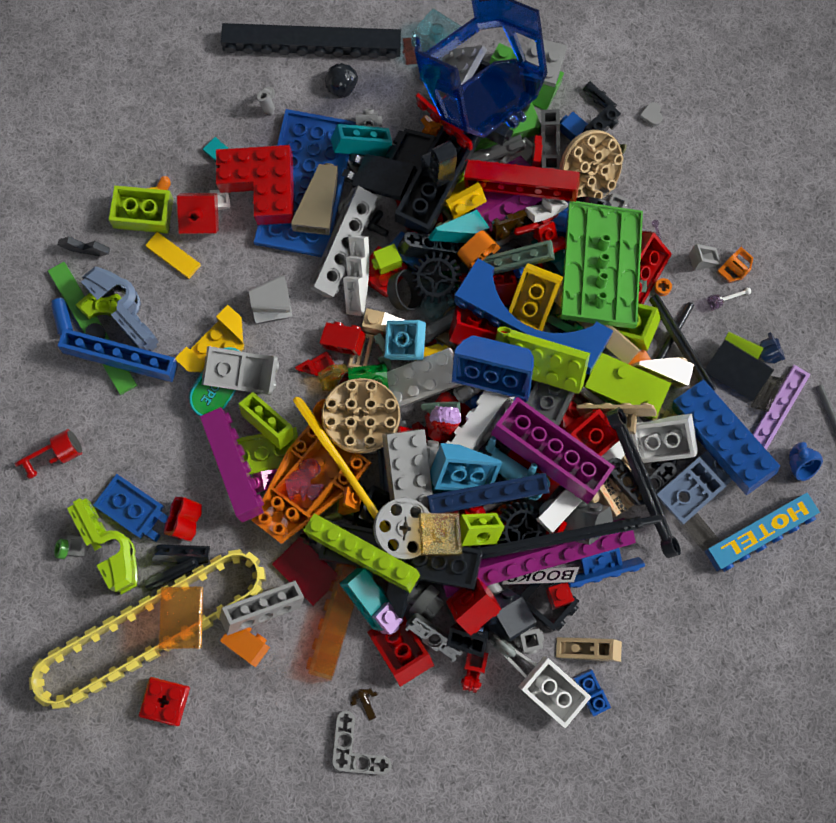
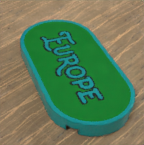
M232 347L223 348V349H229V350L240 351V350H238V349H236V348H232ZM202 371L189 391L190 407L199 416L220 407L224 410L236 392L233 389L201 385Z

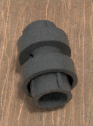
M417 580L406 600L412 606L409 612L412 615L418 613L431 622L445 605L444 600L438 596L441 591L432 584L427 588L421 583V580Z

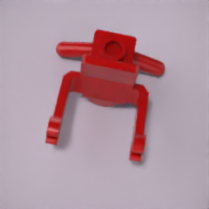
M559 213L538 223L535 222L514 229L515 235L534 231L533 237L538 240V243L551 240L554 253L561 249L565 250V237L557 236L555 223L552 221ZM542 263L535 264L537 267L544 269Z

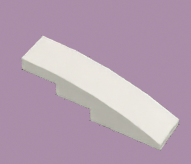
M365 236L349 237L350 256L346 257L347 276L343 278L346 314L362 316L365 311L369 280L368 237Z

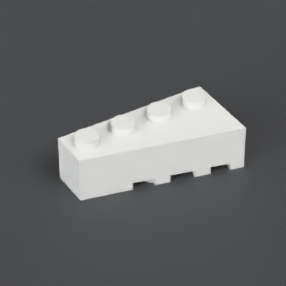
M485 390L476 402L478 407L468 412L466 423L461 427L458 426L454 431V434H456L452 442L447 441L446 443L459 444L478 452L492 437V430L514 402L513 399L515 397Z

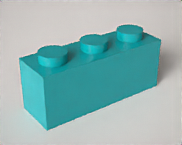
M337 124L331 137L334 153L386 156L393 143L389 128Z
M356 568L339 584L372 629L383 631L372 616L385 602L390 603V601L385 597L383 588L372 579L373 575L369 570Z

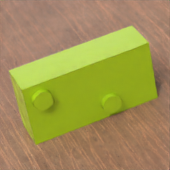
M602 353L588 375L582 390L616 405H621L622 403H630L632 405L649 403L654 405L658 415L671 383ZM657 415L643 417L648 418L650 420H654L657 418Z

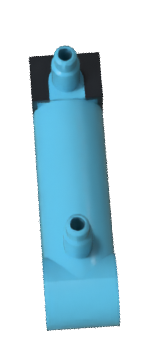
M494 436L478 450L480 453L501 460L502 465L498 473L508 480L541 474L536 473L537 464L532 463L529 469L501 452L499 450L500 445L496 443V437ZM547 478L548 486L550 487V481ZM543 494L531 496L528 498L531 500H538Z

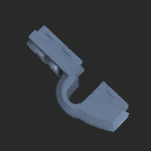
M99 267L92 268L82 276L84 279L81 281L82 284L97 300L101 297H110L107 292L112 288L115 290L114 286L116 285L126 291L124 297L117 302V309L111 316L138 348L153 351L157 347L158 340L136 315L139 312L141 302L133 285L128 280Z

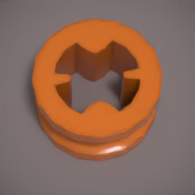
M666 278L659 279L654 286L656 294H659V296L668 295L672 290L670 280ZM664 283V286L668 287V289L666 288L665 291H662V288L658 287V285L660 286Z

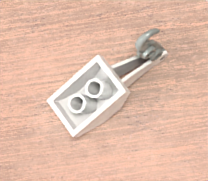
M495 633L488 640L525 677L518 687L564 728L570 724L591 698L586 691L546 656L536 664ZM517 655L531 665L533 670L527 676L510 657Z

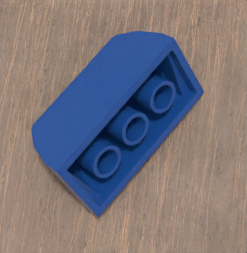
M470 336L463 340L455 349L452 382L528 401L534 357L528 348L478 336Z

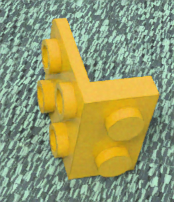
M463 180L456 185L450 198L445 200V206L452 217L456 219L487 202L479 182L465 189Z

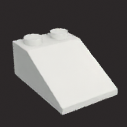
M692 414L671 416L636 425V434H631L643 463L695 457L698 452Z

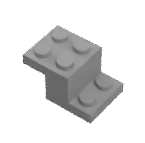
M532 36L519 78L555 87L566 54L567 45Z

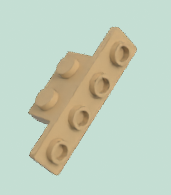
M583 403V405L576 406L580 416L600 408L606 418L608 411L620 407L626 415V426L630 434H636L637 416L657 415L654 405L649 403H641L640 405H632L630 403H622L621 405Z

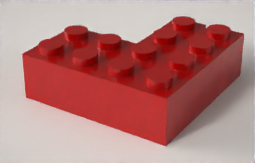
M290 145L216 149V185L220 193L253 191L254 218L257 225L292 223L294 217L293 154Z

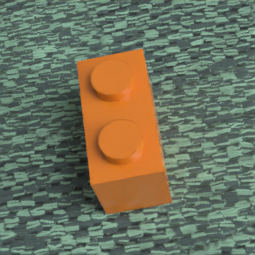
M250 627L230 635L225 633L220 641L254 667L259 664L270 649L265 644L267 640L258 633L256 636L250 633L252 630Z

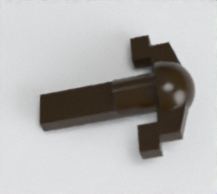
M372 688L359 689L351 697L353 700L350 702L351 705L358 704L357 699L360 698L369 721L377 718L367 696L369 694L371 697L377 696V692H373Z

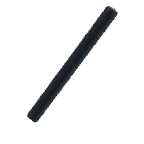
M655 294L649 301L653 307L658 308L661 321L683 357L688 360L687 362L694 364L692 371L699 382L704 379L715 390V385L659 294Z

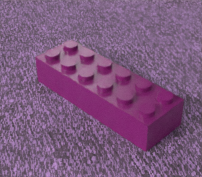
M518 397L491 432L492 436L496 437V439L531 464H537L539 470L546 473V475L587 504L593 499L615 468L614 465Z

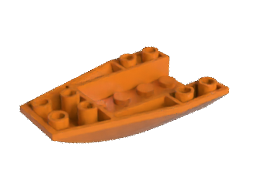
M309 425L289 447L263 497L264 505L262 509L264 513L251 520L281 544L306 526L314 513L319 516L344 496L345 487L349 486L352 488ZM334 444L336 450L358 481L372 463L361 454L345 451Z

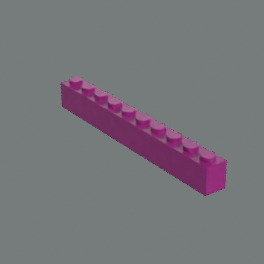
M634 531L605 535L590 545L569 542L482 559L478 578L488 586L636 543ZM441 585L446 597L454 595L461 589Z

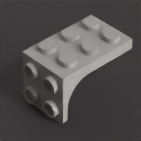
M207 346L201 385L272 395L276 388L275 373L279 369V361H277V356Z

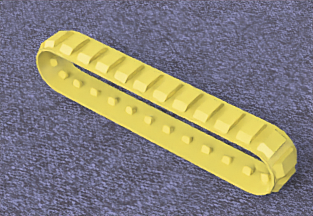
M241 549L228 551V555L224 557L218 555L210 560V565L206 567L201 565L192 570L193 574L189 577L183 575L174 580L175 584L173 586L166 585L157 590V595L153 597L148 595L139 600L138 606L134 607L131 605L120 611V616H111L102 621L103 625L101 627L94 626L84 632L85 636H76L67 641L66 647L58 646L48 652V657L45 659L40 658L32 667L34 671L32 677H29V690H33L35 693L34 699L42 706L48 707L51 704L52 709L69 708L70 702L78 704L88 698L89 692L97 693L106 688V682L114 683L125 677V671L134 672L143 666L142 662L144 660L151 662L160 657V651L163 649L168 652L177 647V641L181 639L187 641L196 636V630L201 629L205 631L214 625L212 621L220 617L222 604L217 606V611L211 615L198 617L199 622L192 626L184 625L181 627V632L171 638L169 635L163 638L164 642L153 648L151 645L146 647V652L138 657L130 656L127 658V663L119 668L111 667L109 673L99 679L97 677L90 679L91 684L86 687L73 689V694L65 699L64 695H57L56 701L50 699L52 694L49 691H43L42 686H45L44 679H42L43 674L50 670L49 666L53 662L57 661L60 663L64 661V656L74 650L76 653L80 652L83 645L92 640L94 642L101 640L100 636L109 630L115 632L118 630V625L127 620H130V622L136 620L137 614L146 609L150 612L154 609L153 605L164 599L166 602L171 600V595L181 589L185 592L190 589V584L199 579L201 581L206 580L209 573L216 569L219 571L225 569L224 565L231 561L234 564H238L240 559L247 560L245 563L247 567L251 568L255 565L257 571L252 573V577L257 579L255 585L251 584L248 587L249 592L242 597L238 594L234 597L235 601L230 604L262 593L263 589L261 586L262 582L266 581V573L264 567L258 566L260 560L250 552L246 555L243 554Z

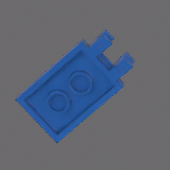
M118 474L115 475L93 505L140 539L145 534L155 542L158 541L160 535L152 530L153 526L158 520L166 524L169 517L161 512L164 508L162 504Z

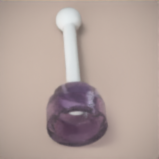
M745 288L744 291L723 298L721 295L714 294L708 296L707 300L711 310H716L722 307L725 300L744 294H751V289Z

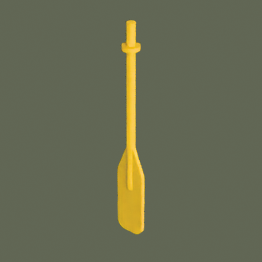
M294 397L293 402L375 520L378 510L346 465L309 407L301 398ZM381 521L379 524L382 532H387L389 526L385 521ZM393 539L389 540L388 542H390L393 548L396 550L398 546L397 542Z

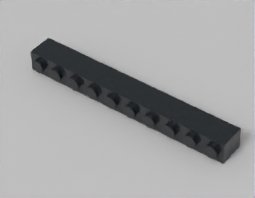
M222 23L221 46L222 50L227 53L243 51L246 54L261 52L268 55L274 52L281 55L297 53L300 56L315 54L316 56L331 54L335 57L351 55L355 58L360 56H369L370 58L386 56L389 59L400 57L401 29Z

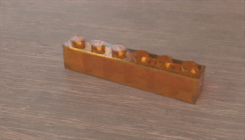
M338 563L336 565L335 572L338 574L336 580H332L330 585L331 598L326 599L323 609L326 611L325 618H321L318 625V630H321L319 638L315 637L312 649L315 652L313 658L309 657L306 666L310 675L333 680L355 605L339 583L358 567Z

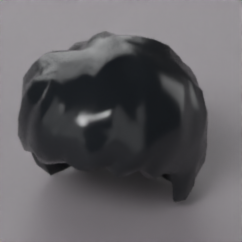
M343 63L331 66L325 77L328 91L344 98L352 93L358 82L356 70L350 65Z

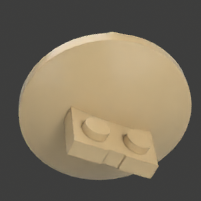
M601 130L583 132L570 142L561 158L559 170L580 172L577 197L602 199L603 193L599 189L603 187L609 190V192L615 189L623 162L620 145L612 135Z
M365 378L348 380L335 387L327 396L322 408L323 427L329 439L339 448L352 453L373 452L384 447L382 434L397 432L400 423L399 404L391 390L378 381Z

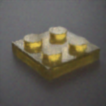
M421 513L418 515L421 555L462 554L459 513Z

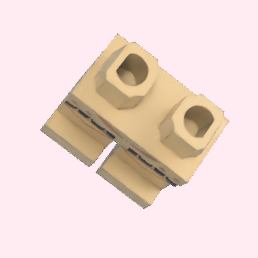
M624 471L617 475V477L619 478L620 475L624 474ZM610 477L606 479L590 501L591 503L599 501L602 505L611 506L612 518L634 506L623 492H620L621 489ZM629 477L623 478V484L626 487L632 484ZM637 486L634 489L630 490V492H634L635 489H637ZM638 494L637 499L643 500L641 494Z

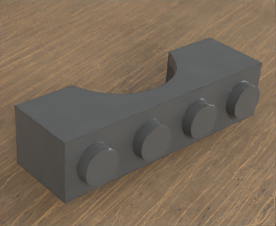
M560 109L541 110L542 168L559 170L561 161Z

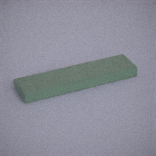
M551 240L524 246L489 255L483 261L495 267V275L523 268L528 263L535 265L555 260L553 243Z

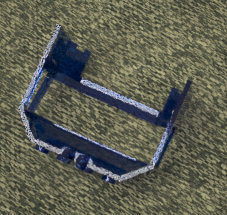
M471 0L474 18L426 52L422 51L420 37H415V56L419 74L441 120L467 133L483 138L503 123H506L510 128H516L519 124L518 121L524 122L527 117L521 110L538 97L548 73L539 10L515 0ZM503 27L517 57L516 59L494 61L462 85L458 68L439 60L480 30ZM516 33L536 42L539 66L526 60ZM438 90L447 94V96L441 99Z

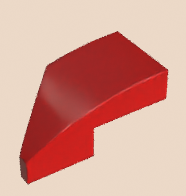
M326 351L312 360H306L296 366L295 369L321 377L337 369V366L330 353Z

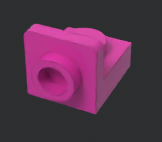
M278 469L253 474V478L258 486L255 489L256 493L267 491Z

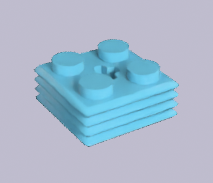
M388 320L386 322L384 358L390 360H423L426 323L420 320Z

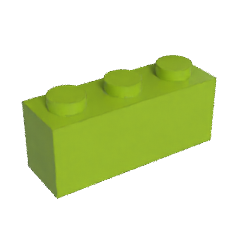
M254 392L238 403L242 417L280 450L295 438L292 425Z

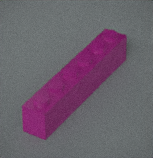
M220 407L200 416L236 517L243 523L263 514L262 506L264 502L260 494L257 495L255 489L258 486L255 479L250 477L249 472H251L249 463L244 461L243 455H245L242 445H238L237 439H239L236 429H232L230 424L233 423L230 413H225Z

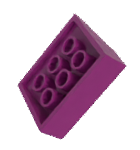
M521 155L507 163L531 166ZM483 191L487 202L472 209L471 212L478 210L490 227L486 233L492 237V221L498 218L499 221L506 220L505 216L508 214H513L523 209L525 211L526 207L541 205L542 198Z

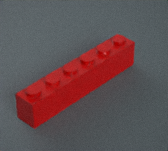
M468 160L464 174L465 189L479 182L483 191L576 202L580 184V172Z

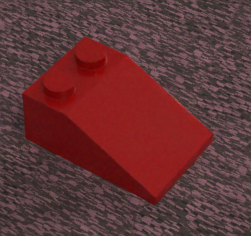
M403 617V622L399 625V629L393 634H383L379 630L373 629L367 631L400 687L434 666L429 653L417 635L410 629L406 631L407 620L405 617Z

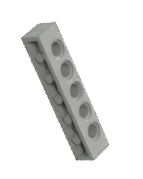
M360 186L352 188L308 287L309 289L327 298L338 294L340 290L339 283L347 274L346 257L350 256L349 237L362 236L363 229L369 223L368 217L370 212L372 213L377 205L375 202L377 199L376 195ZM357 205L362 209L361 214L356 210ZM350 222L354 224V231L349 227ZM343 238L347 241L346 248L342 245ZM335 255L340 258L339 264L334 260ZM328 272L333 276L332 281H329L327 278Z

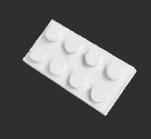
M451 348L387 372L388 387L395 395L399 408L462 385L452 382L454 354Z

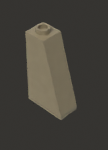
M330 163L318 165L292 219L293 231L330 235L338 180V166Z

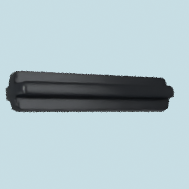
M191 558L147 579L145 587L148 591H152L191 572L198 567L199 563L195 558Z

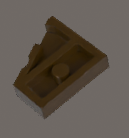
M524 209L506 215V220L499 221L496 218L492 221V237L495 242L500 239H506L515 228L527 224L528 215Z

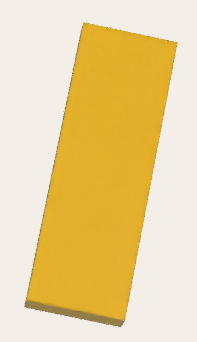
M158 232L145 245L146 248L188 279L201 266L198 261Z

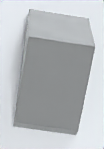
M696 244L689 253L694 271L722 265L717 249L714 247Z

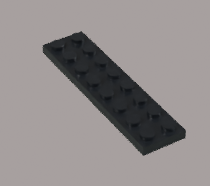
M328 520L380 549L374 538L373 529ZM432 541L427 550L421 555L411 559L399 560L418 570L420 574L418 580L475 591L483 550ZM388 542V548L391 551H395L391 543ZM409 542L407 545L408 551L410 553L416 552L417 545L414 542ZM321 545L318 557L320 560L364 568L328 547Z

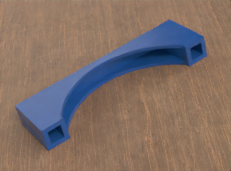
M478 258L455 294L456 305L461 309L472 311L480 319L485 318L494 327H508L511 330L590 353L586 374L589 375L608 344L613 330L597 321L591 327L569 333L543 332L525 325L516 319L500 300L493 281L495 267Z

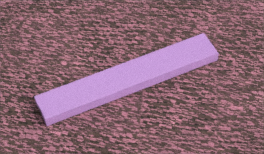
M796 365L792 366L753 432L754 437L766 450L811 375Z

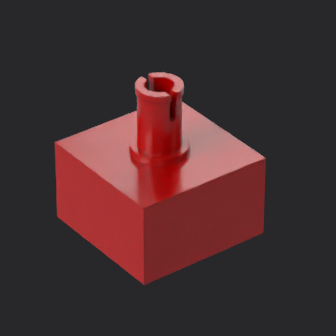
M180 193L177 195L179 234L217 233L219 231L217 193Z

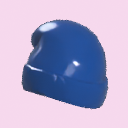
M805 442L794 445L789 454L791 471L797 480H809L818 472L823 463L822 455L818 451L808 448Z

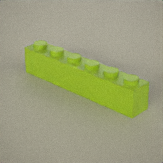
M315 513L304 529L309 538L409 593L420 577L418 570Z

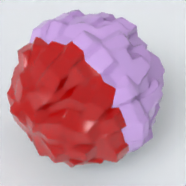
M435 406L430 415L431 425L438 434H451L461 422L459 409Z

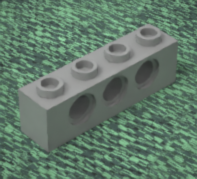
M293 581L222 607L219 619L226 634L230 635L300 609L304 596L297 582Z

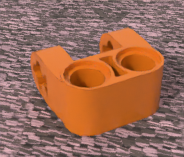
M482 230L462 246L457 255L466 267L471 270L478 258L483 261L491 252L495 254L500 249V246L488 233Z

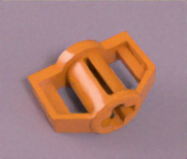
M740 247L717 272L729 283L742 280L752 269L753 257ZM739 254L750 263L749 268L737 258ZM725 268L731 269L739 278L734 279L725 271Z

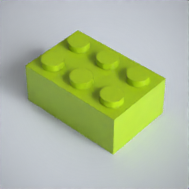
M114 185L109 222L113 229L168 234L174 199L169 190Z

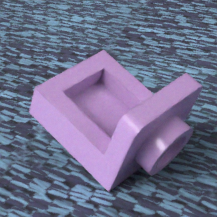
M385 602L372 616L383 629V631H380L383 634L395 633L403 622V619L397 616L394 608L388 602Z

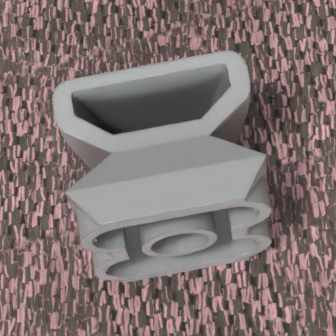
M284 275L278 276L257 287L249 288L255 323H266L271 320L286 319L293 316Z

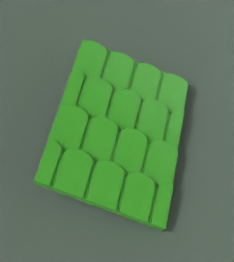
M569 201L560 319L594 324L597 321L602 325L636 328L643 211Z

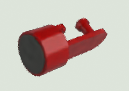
M66 429L51 437V444L14 464L16 467L22 465L27 473V478L32 479L37 476V471H34L29 462L30 460L53 449L56 457L49 460L50 464L59 460L67 463L82 455V447L76 435L71 430Z

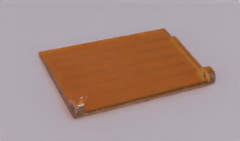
M161 587L159 649H202L203 587Z

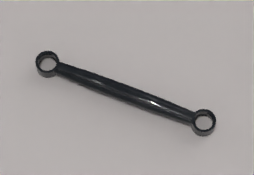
M620 407L608 411V422L617 432L631 472L638 484L640 494L650 516L662 515L663 522L654 524L661 538L662 552L668 559L681 554L679 542L671 534L652 482L626 426V415Z

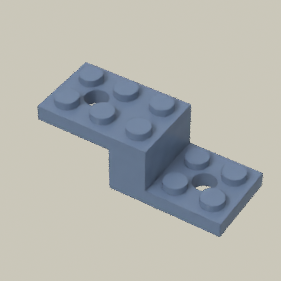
M706 451L656 495L658 500L683 525L721 492L732 479L724 469L717 468L716 460ZM679 493H686L689 497L688 502L680 501Z

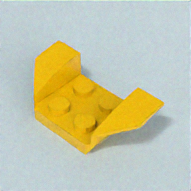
M229 305L216 316L218 322L191 349L186 346L175 357L176 361L188 372L203 371L207 346L217 348L232 347L240 351L244 349L242 317Z

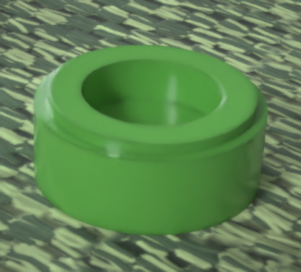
M59 539L56 542L54 556L57 559L66 558L69 549L68 540Z

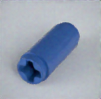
M57 298L52 300V312L57 332L61 337L64 328L72 331L73 328L65 299Z

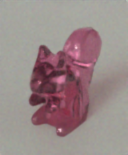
M308 458L303 460L298 466L299 470L292 472L285 479L288 497L291 501L296 494L301 495L302 501H305L306 495H308L310 500H315L320 492L324 490L323 484H311L310 480L320 474L321 468L316 460Z

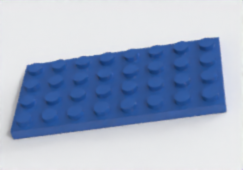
M285 110L277 146L290 145L293 154L294 215L318 165L330 163L338 166V180L330 235L296 232L292 229V223L258 225L254 245L322 258L334 230L345 177L341 175L343 170L348 167L350 154L334 153L331 137L337 124L356 125V122L295 110Z

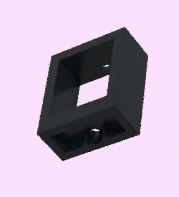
M541 583L530 584L520 596L523 597L531 613L551 632L555 629L559 631L566 623L564 621L568 614L572 616L578 610L577 604L579 600L573 595L574 601L552 623L527 601ZM549 583V584H551L552 586H555V585H558V584H560V583Z

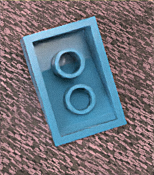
M440 443L430 470V477L434 489L459 490L495 482L502 461L459 444Z

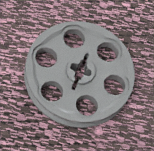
M410 498L392 500L386 503L375 517L373 524L374 538L382 551L397 559L404 560L417 557L425 552L432 542L434 535L432 516L427 508L416 500ZM394 504L400 507V514L398 516H394L391 513V506ZM412 507L419 509V517L413 518L411 516L410 510ZM381 521H386L389 524L387 532L380 530L379 524ZM403 524H405V527L408 528V531L404 532V534L403 531L399 529V527L403 526ZM421 525L426 526L428 529V534L425 537L421 536L418 532ZM391 539L395 540L398 544L395 551H391L388 548V541ZM409 542H414L417 545L416 552L410 553L408 551L407 545Z

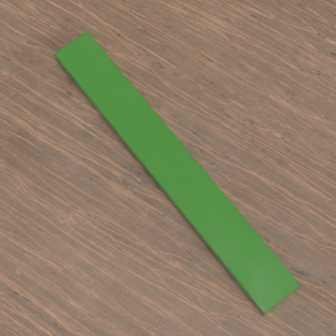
M62 262L48 270L84 334L88 325L92 323L102 325L97 316L89 320L76 307L75 304L83 299L85 295L66 263ZM106 333L104 339L110 340L108 334ZM103 364L120 395L137 386L129 371Z

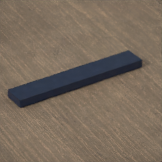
M546 473L427 495L432 516L547 494L550 491Z

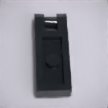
M158 544L155 547L152 562L156 565H161L163 562L180 564L195 558L199 564H208L210 546Z

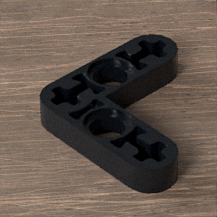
M619 458L608 460L611 464H617L616 470L612 471L609 477L634 505H645L644 500L637 499L640 491L631 470ZM670 462L663 463L649 475L650 480L655 479L658 483L657 489H654L656 494L676 476L677 470L674 464ZM666 468H669L668 475L661 478L660 475L665 472ZM624 471V474L620 475L618 478L617 475ZM624 477L631 479L632 484L630 487H626L623 484ZM637 486V489H635L634 492H630V490L634 489Z

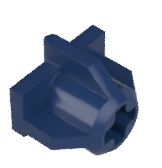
M771 332L768 333L769 338L761 341L759 345L764 348L760 354L761 360L765 363L774 364L785 360L779 339H775Z

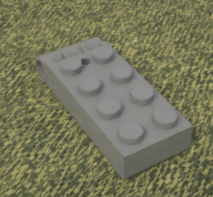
M425 429L382 434L390 501L399 498H410L420 502L430 513L427 495L433 494ZM395 504L391 506V512L394 516L400 514V507ZM412 507L410 514L413 518H417L420 511L417 507ZM405 524L399 527L400 530L408 529L405 527Z

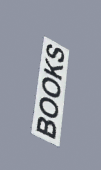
M579 567L547 568L505 580L502 585L574 582Z

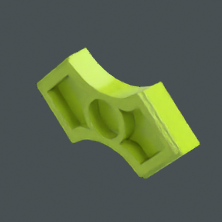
M89 293L75 305L90 320L98 315L111 316L116 311L117 302L121 297L116 293L110 297H101L97 300L92 293Z

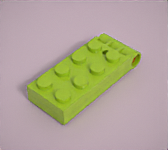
M499 327L497 329L495 341L530 349L534 357L532 380L579 394L583 388L590 353L511 330L508 327Z

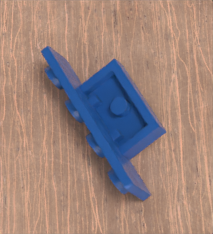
M613 549L580 559L583 573L577 574L574 582H568L569 587L579 588L585 583H596L602 581L603 578L618 577L624 572H636L640 568L645 567V563L640 557L622 561L620 549Z

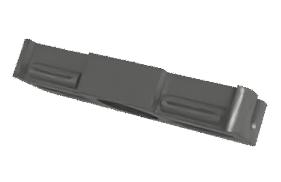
M415 613L406 622V631L410 629L420 636L421 641L436 652L439 650L447 655L451 662L456 661L457 654L461 655L463 653L461 650L446 646L448 634L420 614ZM437 634L440 636V639L438 641H431L429 637Z

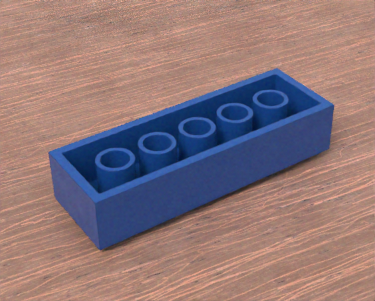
M704 379L673 400L672 410L677 416L692 414L696 438L746 496L778 473L780 468L778 462Z

